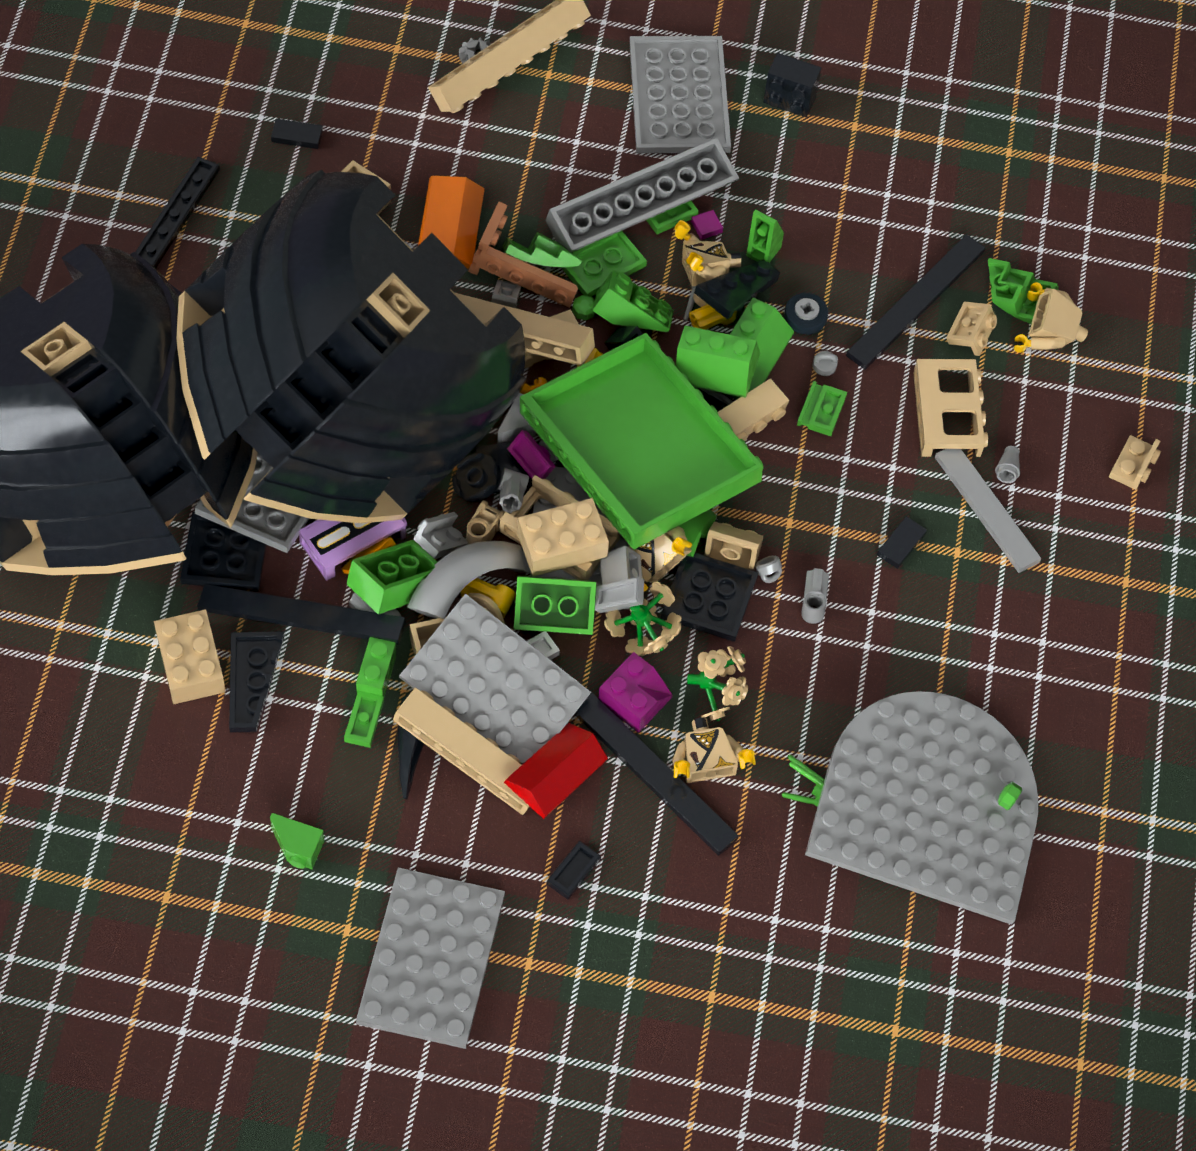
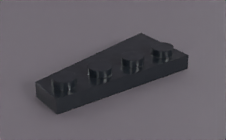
M763 259L696 285L694 293L729 320L736 310L739 312L744 308L747 301H751L753 297L756 298L759 292H764L778 281L780 272Z
M284 631L231 632L230 732H257L285 637Z

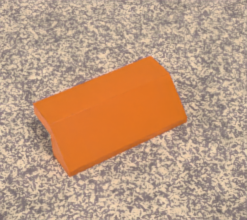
M431 176L429 178L418 245L433 233L469 269L475 253L485 188L467 177Z

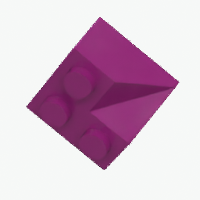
M633 652L600 686L598 699L617 717L639 733L667 704L673 695L655 668Z

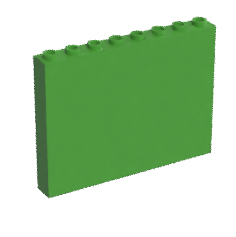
M647 333L520 396L521 415L588 496L593 498L594 503L633 550L762 481L763 463L760 458L750 452L745 441L735 435L730 424L721 419L716 408L706 402L701 391L691 385L686 374L681 373L677 369L672 358L666 356L657 341L652 340Z

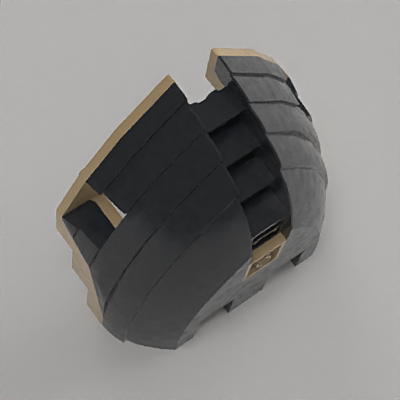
M323 170L308 175L259 217L179 296L176 340L182 391L202 458L205 460L236 430L242 439L249 443L261 455L262 459L273 467L244 497L246 501L318 520L350 523L402 520L485 437L519 395L527 380L523 376L525 368V340L522 324L505 307L486 324L476 316L451 290L453 285L468 270L433 233L412 250L377 214L395 196L377 176L354 172L325 173Z
M81 244L61 257L74 282L43 303L37 301L20 286L0 298V564L8 571L45 575L110 574L185 561L186 557L170 533L165 522L174 518L176 514L187 506L194 504L200 498L209 511L231 528L255 471L258 452L249 443L244 441L236 430L205 460L202 458L181 383L176 336L178 302L182 292L172 286L153 265L135 252L128 254L112 247Z

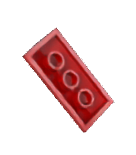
M568 723L559 734L553 736L513 772L504 783L537 814L545 819L601 767L608 757L593 733Z

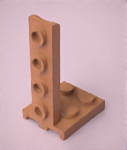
M498 202L479 242L468 272L478 275L481 268L570 308L578 290L577 285L491 247V245L494 247L497 245L502 233L498 228L503 230L508 216L504 215L508 205Z

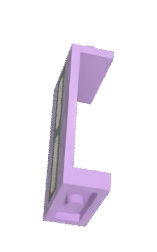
M405 518L402 520L372 523L317 520L300 529L299 541L325 580L328 581L335 577V566L394 533H397L401 540L406 538L407 522Z

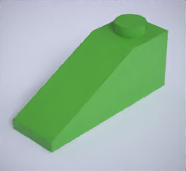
M758 210L753 212L746 256L757 262L764 259L770 263L782 247L784 232L777 220Z

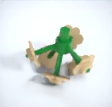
M653 581L652 587H650V592L654 594V599L650 602L644 599L643 605L630 607V616L621 618L618 610L606 612L604 625L612 637H623L625 635L624 626L626 622L630 621L632 625H637V638L629 639L625 647L628 653L635 652L638 656H644L653 652L663 651L668 646L667 643L672 641L674 636H677L681 630L680 615L670 613L667 621H664L655 614L657 610L655 604L657 602L659 604L664 603V605L670 607L675 601L671 589L665 584H660L658 581ZM655 623L661 625L663 629L659 637H657L651 627ZM643 629H647L653 640H648L646 636H643Z
M731 646L727 647L731 656L723 649L711 650L709 653L701 652L698 655L699 664L697 667L701 671L700 674H688L687 676L688 684L700 685L701 689L706 690L713 712L702 715V718L710 717L711 721H720L722 717H725L724 711L730 710V707L718 710L711 689L716 688L722 691L724 695L722 703L725 706L739 705L740 701L744 700L748 693L746 677H739L737 679L730 677L727 684L717 682V674L725 677L727 674L733 675L736 672L734 663L741 673L745 671L743 666L746 663L745 655L739 649L735 651Z

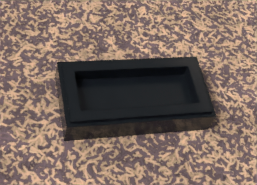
M276 118L271 142L318 149L323 125Z
M906 516L878 550L877 556L898 569L926 535L927 529Z
M579 841L548 878L546 885L569 900L600 862L601 856Z

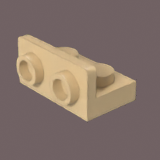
M964 302L946 337L948 344L969 346L972 348L975 356H980L983 348L987 346L992 330L997 324V317L993 312L991 304Z
M1130 435L1109 478L1137 490L1140 482L1146 483L1152 469L1148 468L1149 464H1155L1161 453L1157 449L1160 440L1155 439L1153 445Z

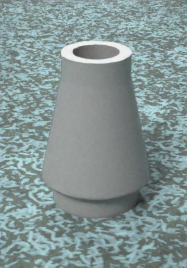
M1007 446L1005 448L1004 454L995 468L997 478L1003 483H1013L1020 476V451L1015 446Z

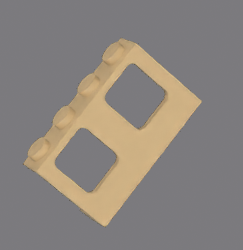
M917 359L913 373L921 457H931L933 449H975L976 457H981L983 448L988 446V433L983 430V426L986 423V413L981 411L984 394L983 390H979L981 369H977L976 359ZM968 370L969 393H944L940 391L938 371ZM971 412L973 435L945 434L942 413Z
M535 475L532 478V487L523 497L520 510L513 511L510 514L505 512L500 518V532L521 544L517 534L518 517L525 516L538 499H545L556 507L575 503L578 500L572 494L554 487L549 480L541 479ZM599 514L609 541L608 552H610L619 541L620 533L608 518ZM598 559L562 570L578 580H589L601 562Z

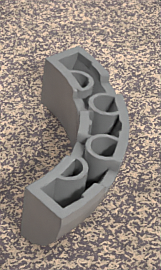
M481 541L454 550L438 561L426 579L421 580L407 608L427 617L445 619L457 595L466 585L480 575L504 568L514 572L531 573L522 546L505 541Z

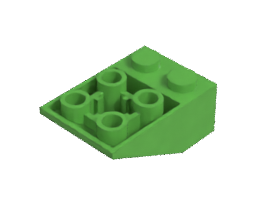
M614 269L597 290L592 311L615 325L638 326V328L663 332L670 330L674 311L669 303L662 299L658 300L651 295L647 288L636 285L628 275L622 272L618 273Z

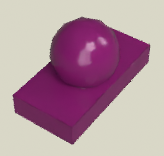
M521 430L507 448L531 479L535 475L541 479H546L556 467L551 461L549 450L544 446L538 445L527 431Z

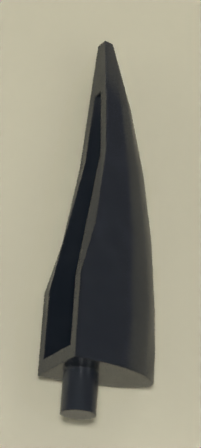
M409 695L401 699V705ZM398 725L399 777L403 798L408 799L415 769L424 743Z

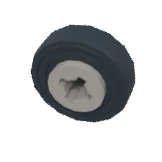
M800 293L791 297L787 302L784 318L795 332L810 335L823 329L828 319V308L825 301L813 293Z

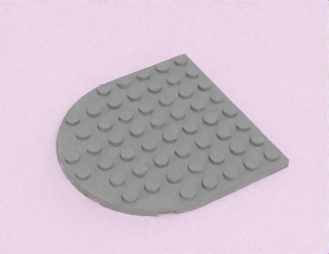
M922 691L906 692L886 697L861 711L848 724L839 737L830 758L805 855L1012 925L1016 919L1038 817V792L1032 768L1025 753L1011 733L993 716L970 702L947 694ZM1014 782L1022 787V792L1010 810H1006L998 804V798L1003 788L1009 783Z

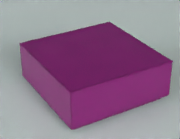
M714 210L691 217V223L701 240L723 233V226Z

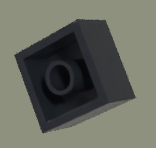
M777 52L767 75L763 103L796 115L808 117L817 96L822 67Z

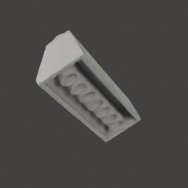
M715 138L551 208L545 221L555 240L567 250L573 252L739 180V176L718 139Z

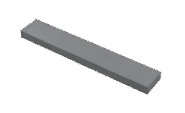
M944 449L936 453L935 459L1017 572L1020 573L1040 563L1041 557L964 452L961 449Z

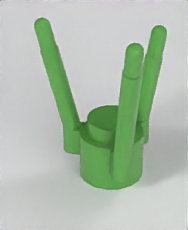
M788 755L787 758L791 761L789 763L790 767L816 784L811 793L816 797L814 799L786 792L782 793V797L813 804L818 807L825 779L794 756Z

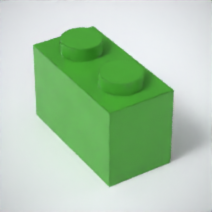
M373 637L369 638L356 682L357 693L362 691L385 697L396 660L395 642Z

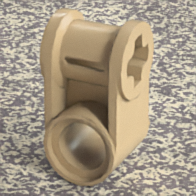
M483 500L472 519L468 522L466 530L468 544L491 541L500 530V518L504 515L505 511H499L489 506L488 502Z

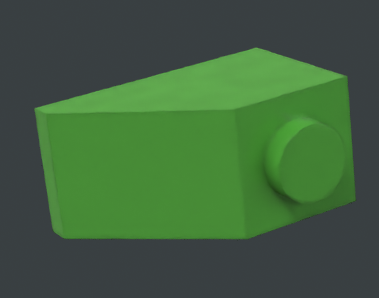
M272 813L270 816L271 829L286 860L296 868L304 869L306 867L313 869L324 843L323 830Z

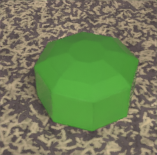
M586 295L575 298L572 312L577 319L588 320L594 317L595 312L592 311L594 299Z
M1014 782L1006 785L999 795L998 804L1006 810H1010L1021 794L1022 787Z

